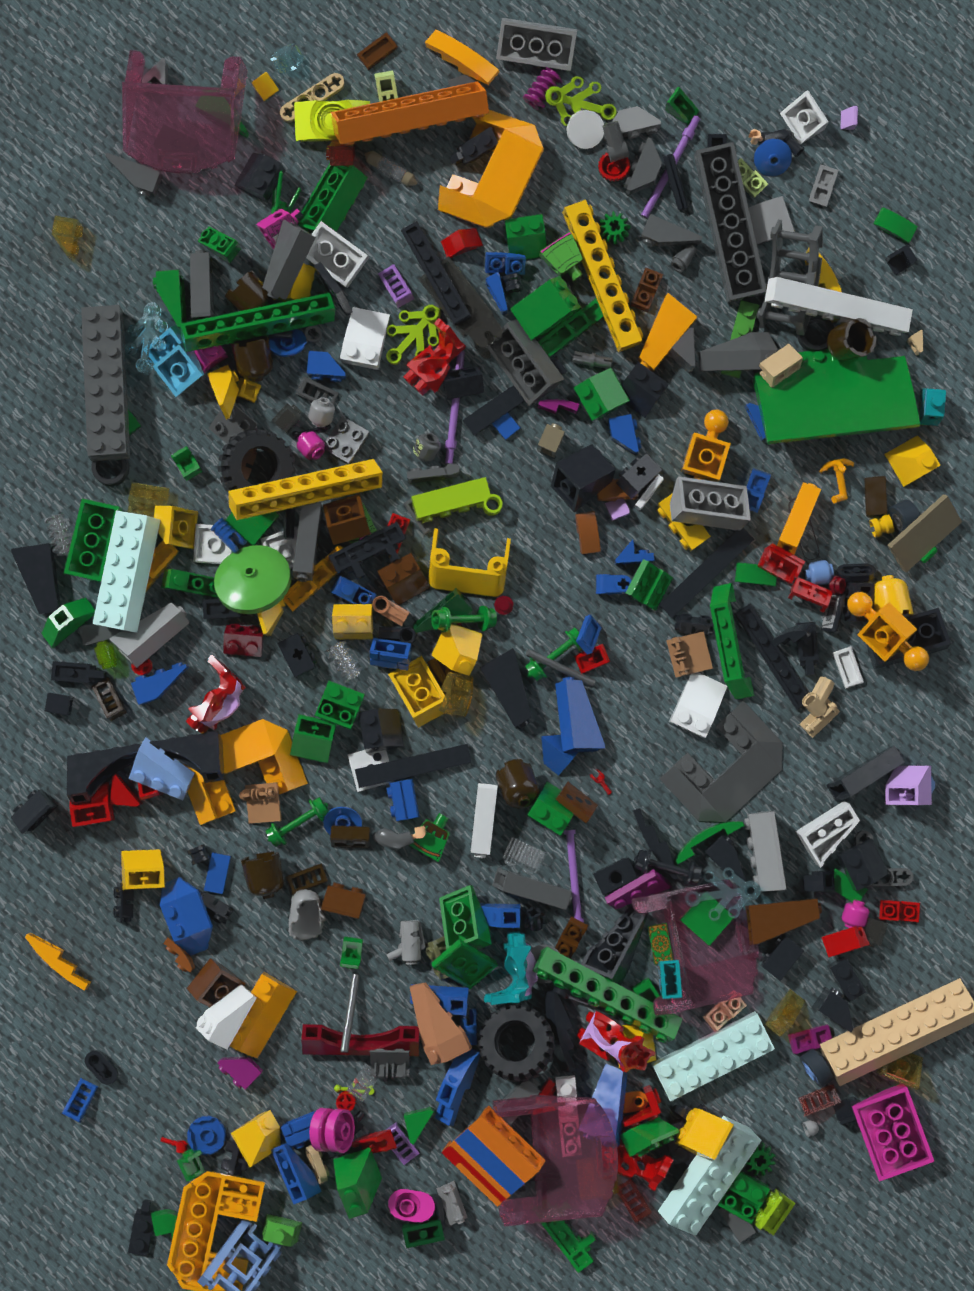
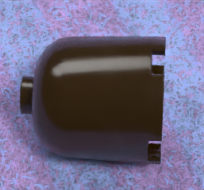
M253 271L247 272L236 282L239 286L235 290L230 288L225 294V297L239 311L272 305L274 298L267 295L268 291L262 288L264 283Z
M857 318L833 328L827 338V346L831 355L838 360L846 361L871 353L876 346V335L873 336L872 325L865 319Z
M267 335L261 336V339L253 340L252 338L231 343L236 368L241 377L252 379V382H259L272 371L273 362L269 337Z
M513 759L505 762V767L500 771L497 770L495 775L505 802L510 807L517 809L529 807L536 801L539 795L538 784L531 764L523 762L522 759Z
M279 852L256 854L257 858L249 860V856L241 859L249 892L255 896H262L263 899L274 897V893L278 892L284 884Z

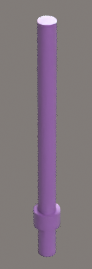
M693 116L688 128H685L682 133L683 137L673 154L676 164L689 140H692L695 135L694 131L700 121L698 116ZM666 169L641 216L647 219L669 179Z
M464 351L457 355L455 370L463 368ZM460 397L452 399L448 440L445 441V464H453L454 450H456L457 446L455 437Z

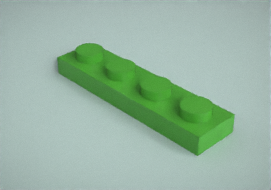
M740 301L730 340L753 331L759 305ZM721 371V374L739 379L741 371Z

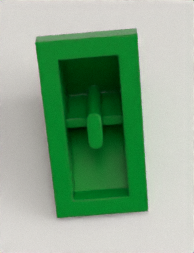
M680 87L676 88L665 107V111L688 126L693 116H696L699 112V109Z
M433 1107L404 1113L409 1141L412 1145H414L434 1112Z

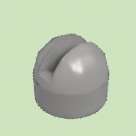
M811 1120L803 1122V1128L808 1138L818 1133L819 1126L816 1122Z

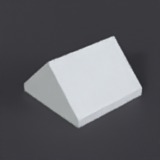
M808 90L780 113L800 145L825 130L828 124V120Z

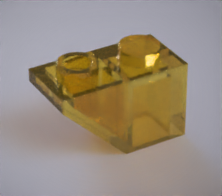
M55 216L52 235L70 260H74L75 256L79 254V244L77 242L78 237L82 236L83 226H81L78 219Z

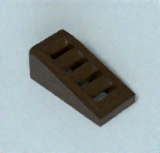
M109 677L91 686L109 721H113L128 713ZM108 685L109 689L101 693L99 692L101 688ZM109 693L112 694L111 696L103 700V696ZM112 700H115V703L107 707V703L111 702Z
M322 863L284 877L290 895H294L296 891L307 890L328 882ZM316 869L318 870L321 880L317 881L314 870ZM308 872H310L314 883L310 884L307 876ZM300 875H303L306 886L302 885ZM293 878L296 879L297 885L299 887L298 889H295L292 881Z

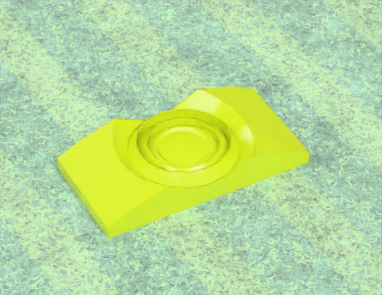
M314 100L295 102L296 142L338 141L334 134L330 112L370 104V101Z

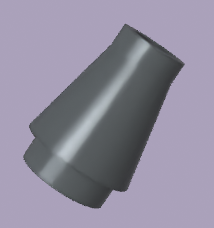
M688 244L686 248L672 257L671 266L680 273L686 271L697 249L693 245Z

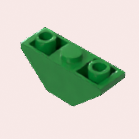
M211 227L205 229L198 239L200 244L229 264L241 250L239 243L235 239Z
M86 597L63 604L48 617L41 634L51 648H55L94 616L95 608Z

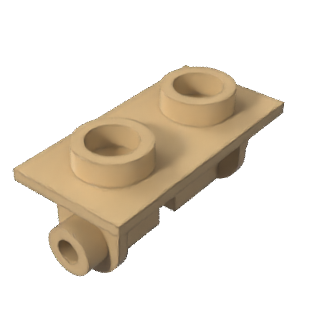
M829 699L825 702L827 710L822 716L814 717L810 713L799 724L812 738L840 712L837 709V705Z

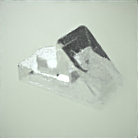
M366 1063L347 1088L349 1093L362 1102L378 1080V1078L370 1076L372 1067Z

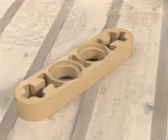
M333 73L283 105L280 109L282 120L287 123L295 121V110L292 112V117L284 116L286 114L285 110L292 111L294 109L293 105L295 102H300L302 99L326 101L340 92L345 86L343 76ZM333 79H340V85L338 87L336 85L331 86V92H329L325 84L328 83L329 87L333 84ZM324 89L326 91L325 96L322 98L315 95L316 90Z

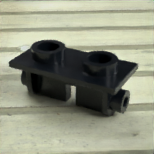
M688 613L676 615L674 630L678 631V633L692 634V627L696 628L695 633L704 631L705 636L713 635L714 625L710 616L692 617Z
M117 882V887H114L113 890L114 898H117L116 906L113 908V916L118 922H122V918H124V922H131L132 918H134V904H126V900H134V889L123 890V883Z
M199 891L211 918L217 923L223 922L226 924L228 917L233 912L230 909L231 906L220 900L215 906L213 905L215 897L205 891Z

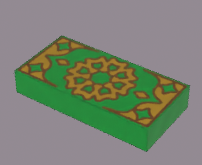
M667 923L647 926L654 965L658 964L659 961L673 960Z

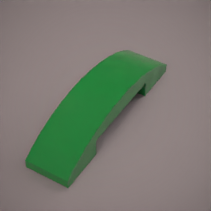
M730 821L702 830L682 847L675 858L676 864H680L695 855L691 849L693 846L722 829L726 835H729L743 827L744 823L741 821Z

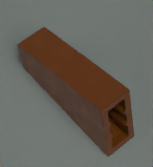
M818 899L745 906L750 945L762 943L819 919L820 914H822L821 903H818Z

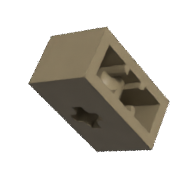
M554 423L551 425L547 424L538 443L537 451L555 458L565 433L562 427Z

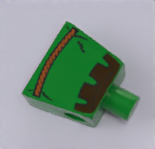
M439 813L434 822L426 819L421 825L425 827V836L423 838H415V843L410 846L439 862L450 834L449 831L444 829L449 818Z

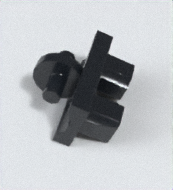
M234 1140L227 1141L225 1149L232 1153L231 1159H223L221 1169L228 1172L227 1175L240 1176L242 1170L247 1171L248 1164Z

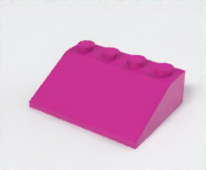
M903 1083L885 1089L852 1106L879 1182L935 1162L909 1090Z

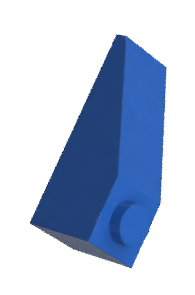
M287 1143L271 1149L293 1204L307 1200L322 1192L314 1173Z

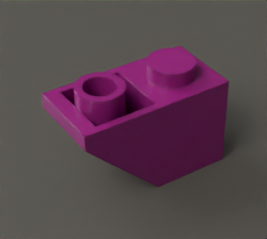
M223 1057L217 1062L220 1065L218 1067L220 1071L225 1075L229 1074L233 1078V1083L241 1089L243 1087L245 1090L263 1071L250 1057Z

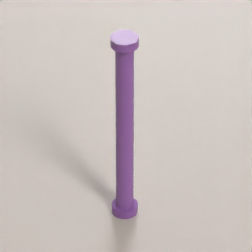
M565 830L564 835H566L574 918L584 922V918L581 915L574 834L576 832L575 830Z

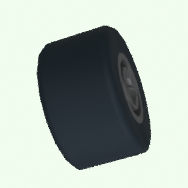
M907 499L891 506L888 510L894 530L898 535L921 515L915 504Z

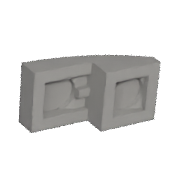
M820 164L808 201L827 207L839 170Z

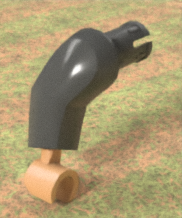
M421 826L414 828L415 834H412L411 831L398 834L388 828H383L374 832L372 838L383 847L401 849L415 843V838H423L426 831L425 827Z

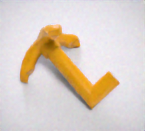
M846 458L828 461L819 471L822 474L823 471L834 467L839 494L831 498L834 504L848 499L844 479L846 467L844 465L854 467L855 463Z

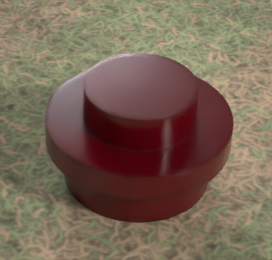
M834 576L829 583L830 590L833 595L844 593L846 587L845 579L840 576Z
M508 596L498 597L494 603L495 610L501 615L509 614L513 609L512 599Z

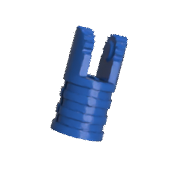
M223 517L210 529L233 553L238 551V547L230 539L231 537L241 546L247 543Z
M470 1009V1024H467L466 1015H459V1026L465 1031L470 1044L477 1045L476 1009Z

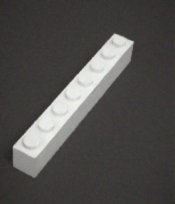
M780 277L768 279L765 302L771 303V306L775 308L789 307L788 310L792 312H800L801 310L805 311V314L809 316H817L818 314L822 315V318L826 320L839 319L840 323L862 318L872 325L873 331L884 332L886 330L890 331L889 334L894 336H901V333L909 332L913 309Z

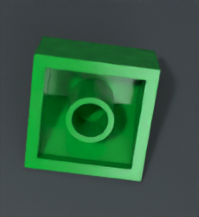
M539 214L505 220L504 225L509 253L525 255L526 260L540 258V251L547 247L543 215Z
M612 368L602 371L574 387L592 421L605 417L630 401Z

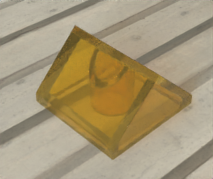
M910 1053L878 1068L876 1072L885 1078L918 1090L923 1058Z

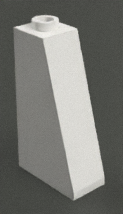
M478 783L471 853H474V857L486 858V854L490 855L498 785Z

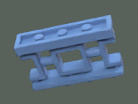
M242 1219L197 1282L203 1287L207 1285L209 1290H212L218 1284L226 1291H241L233 1285L235 1280L237 1279L244 1285L250 1279L251 1281L244 1291H255L261 1283L258 1281L261 1276L265 1277L271 1269L269 1266L272 1260L275 1262L280 1256L281 1251L279 1249L282 1245L271 1242L265 1244L253 1234L257 1225L255 1223L252 1224L250 1220ZM247 1230L248 1232L243 1238L251 1243L250 1247L247 1248L240 1243L235 1249L234 1245L244 1231ZM258 1249L266 1254L271 1249L272 1251L259 1268L258 1265L262 1259L254 1253ZM238 1253L253 1264L246 1275L231 1264ZM226 1260L222 1268L230 1274L229 1277L225 1279L222 1275L218 1274L213 1280L212 1276L222 1262Z

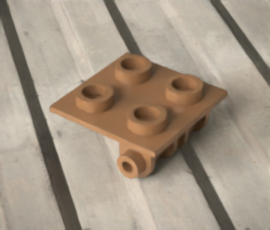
M704 631L666 640L675 677L713 669Z
M278 782L245 785V789L239 793V797L243 801H247L249 824L282 821Z

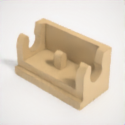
M787 344L760 363L759 367L762 371L759 373L772 388L799 370L803 357L790 344Z

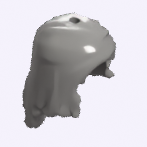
M312 890L296 891L291 899L288 924L289 936L293 937L294 940L317 938L323 932L322 928L324 921H326L325 915L321 910L319 896Z

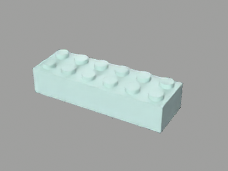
M116 511L93 624L137 633L160 519L147 515Z
M754 1011L651 1064L669 1100L672 1101L775 1048L758 1014Z
M724 1115L722 1119L734 1125L716 1159L712 1160L696 1155L658 1210L669 1225L695 1236L762 1141L749 1127Z

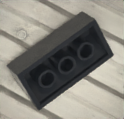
M939 608L905 617L917 628V631L907 640L912 647H922L928 654L948 649L951 645ZM867 645L874 670L904 661V654L900 650L885 662Z

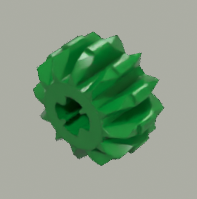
M613 211L611 217L605 214V220L600 219L599 223L602 225L600 226L602 232L600 236L601 238L607 236L606 243L613 239V244L616 245L617 239L622 243L624 242V237L629 236L627 230H630L631 226L626 224L628 218L622 219V213L617 217ZM617 225V229L612 231L611 226Z
M761 1142L759 1148H756L746 1162L745 1166L748 1165L746 1170L748 1172L753 1170L754 1176H757L759 1171L762 1176H765V1169L771 1172L772 1169L769 1165L776 1164L774 1160H771L775 1157L774 1153H770L772 1148L770 1146L765 1148V1144ZM761 1155L763 1161L760 1160L759 1163H757L755 1158H759V1156Z

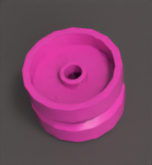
M319 1108L316 1110L312 1117L309 1131L312 1147L316 1151L345 1153L352 1145L355 1131L351 1112L346 1109L334 1110L331 1108Z

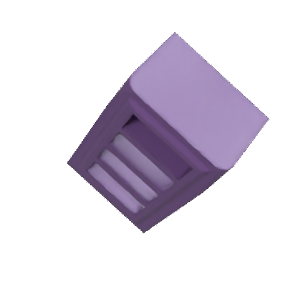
M394 264L378 273L398 308L414 299ZM392 273L396 274L395 276L386 281L385 277L389 276ZM399 279V282L395 283L392 286H389L390 283ZM403 286L401 290L396 293L393 292L395 289Z
M397 1122L386 1129H391L392 1134L395 1131L398 1132L394 1136L395 1141L400 1137L403 1138L402 1141L396 1144L397 1148L392 1150L403 1165L420 1154L416 1147L410 1143L408 1136ZM406 1143L408 1146L399 1152L398 1148ZM411 1149L413 1152L404 1158L402 1154Z

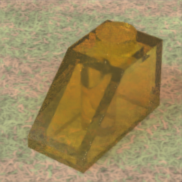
M789 989L771 1012L765 1025L778 1036L783 1035L793 1026L805 1000Z

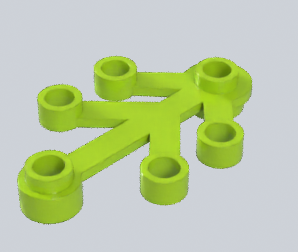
M575 76L570 83L561 88L557 86L550 87L546 91L545 99L548 104L556 106L561 116V123L564 126H567L564 118L568 116L570 119L571 115H568L563 103L569 104L574 114L582 111L581 108L600 113L602 118L611 120L616 116L615 106L612 104L601 106L583 100L593 93H599L601 91L600 83L591 82L588 88L570 97L565 94L574 88H581L584 84L581 77ZM576 79L580 80V84L578 86H576L574 83ZM594 84H597L598 89L596 91L592 90V86ZM554 92L557 94L555 100L551 97ZM606 108H609L610 110L609 115H605L604 113Z
M427 305L423 311L408 312L403 310L399 313L401 322L404 321L406 323L410 319H421V321L417 325H389L386 331L390 337L409 333L396 349L392 348L387 352L386 358L390 364H399L402 360L403 352L415 339L417 346L415 357L424 350L423 329L427 325H429L430 333L428 344L432 347H436L439 344L436 326L434 325L436 320L441 317L438 307ZM430 311L435 313V316L432 318L428 316ZM403 313L408 314V318L406 320H403L401 318V315ZM392 327L396 329L394 334L389 333V329ZM436 338L437 342L435 344H431L430 339ZM396 354L398 356L397 360H392L391 355Z

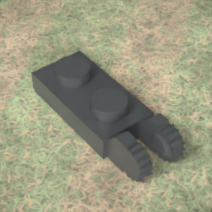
M449 463L444 468H441V466H431L427 470L413 468L407 472L408 483L456 478L460 474V466Z

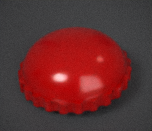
M606 152L598 162L599 173L602 178L610 182L622 180L630 171V160L627 157L611 163Z

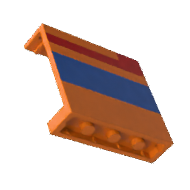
M490 1106L486 1107L479 1118L455 1140L449 1141L441 1152L497 1207L537 1174L546 1161Z

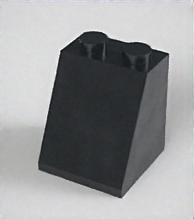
M591 444L556 463L551 487L571 510L576 512L613 481L616 469L612 463L606 460L601 451Z

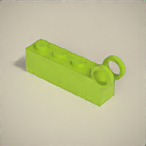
M486 477L411 497L417 521L422 520V523L432 521L433 517L436 516L441 518L451 516V512L455 511L464 513L474 506L483 508L484 513L489 516H495L501 511L503 505L500 496L490 494ZM489 500H495L499 507L496 510H490L486 503Z

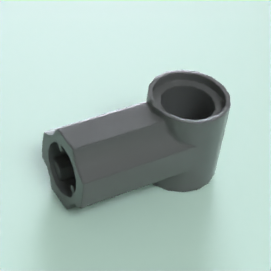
M612 121L603 125L602 128L608 145L606 148L611 163L630 157L618 121Z

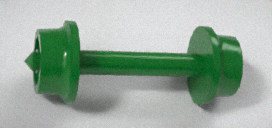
M480 606L477 615L451 616L447 607H441L440 610L433 611L431 622L435 630H441L442 632H448L451 623L477 622L481 631H487L489 628L496 626L497 614L493 608Z
M575 627L570 631H565L564 633L569 640L548 655L547 658L556 660L573 645L580 652L582 649L576 642L579 631ZM530 658V662L525 666L528 670V677H533L536 681L547 678L543 671L547 666L542 663L537 664L534 659Z
M320 797L315 800L310 799L309 803L312 809L284 827L278 829L274 822L271 823V827L265 831L268 836L267 841L272 842L275 847L281 844L286 845L287 842L283 836L317 815L320 821L323 822L324 817L329 811L327 808L328 803L323 802Z

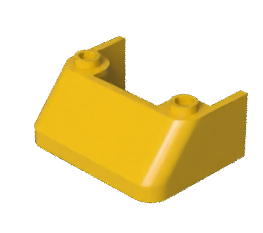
M434 528L428 577L432 588L453 591L457 588L461 593L498 597L503 593L511 539L507 538L505 557L496 556L491 558L488 562L487 570L449 565L450 557L448 552L437 548L439 530Z

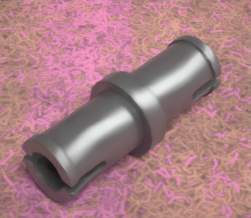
M575 351L573 363L589 365V368L595 366L609 369L611 368L612 357L599 356L593 352L588 354Z

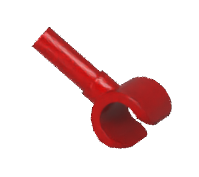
M596 769L599 773L598 777L595 778L590 774V778L599 783L608 795L611 794L612 791L604 781V774Z
M161 1138V1142L176 1146L177 1153L187 1151L186 1141Z

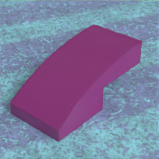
M551 399L540 401L538 408L556 414L559 407L576 414L579 404L567 400Z
M828 1024L788 1034L793 1054L810 1049H818L820 1044L832 1039Z

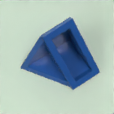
M561 735L541 736L543 762L559 776L578 752H563Z

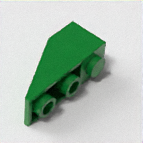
M164 569L161 588L218 598L214 587L215 577L175 569Z

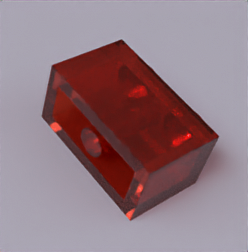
M332 140L326 148V160H330V166L353 165L355 161V143L345 146L340 144L338 140Z

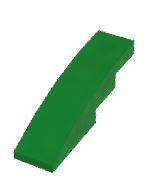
M597 298L576 312L568 320L563 321L538 342L549 358L604 317Z

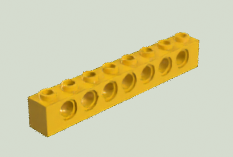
M586 200L566 206L562 214L583 257V266L617 351L621 352L639 345L642 341L643 333L640 327L636 326L635 313L628 306L629 299L626 292L622 291L620 276L616 275L614 271V261L612 257L608 256L607 243L604 239L602 240L599 234L601 229L598 222H595L593 219L594 212L592 206L588 205ZM578 221H586L587 226H581ZM585 238H592L594 240V243H587ZM592 255H599L601 261H595ZM605 272L608 275V279L601 278L599 273ZM606 290H613L615 296H609ZM619 307L622 310V314H616L613 308ZM621 325H627L629 331L624 332L621 329Z
M371 459L228 491L229 508L236 520L373 490L382 487L383 472L376 461Z

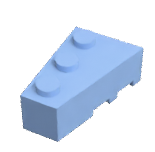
M145 737L137 752L129 779L183 801L195 773L178 760L169 758L164 754L165 751L160 748L158 750Z

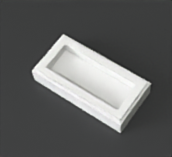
M659 474L656 476L634 507L641 510L663 482V477Z
M852 647L833 652L845 689L864 683Z

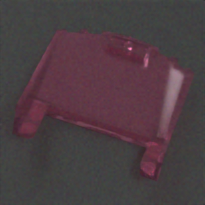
M130 50L125 82H122L123 151L141 164L171 173H196L210 167L211 169L217 168L219 164L226 161L229 163L234 160L247 79V69L242 58L232 56L224 61L221 88L142 83L145 66L144 55L140 51Z
M729 879L631 899L633 908L638 913L664 909L674 960H679L682 998L662 999V996L657 997L653 1003L655 1015L674 1014L753 993L754 978L758 974V969H756V958H759L758 944L750 945L746 910L743 909L741 902L743 897L740 893L736 892L732 886L733 883ZM704 891L710 894L734 916L710 946L680 921L681 917Z
M530 1095V1097L492 1100L493 1110L500 1117L531 1114L533 1148L546 1160L539 1172L535 1174V1197L506 1199L500 1204L499 1217L503 1225L514 1226L602 1216L609 1199L613 1195L612 1190L618 1171V1152L615 1135L609 1119L597 1100L588 1097Z

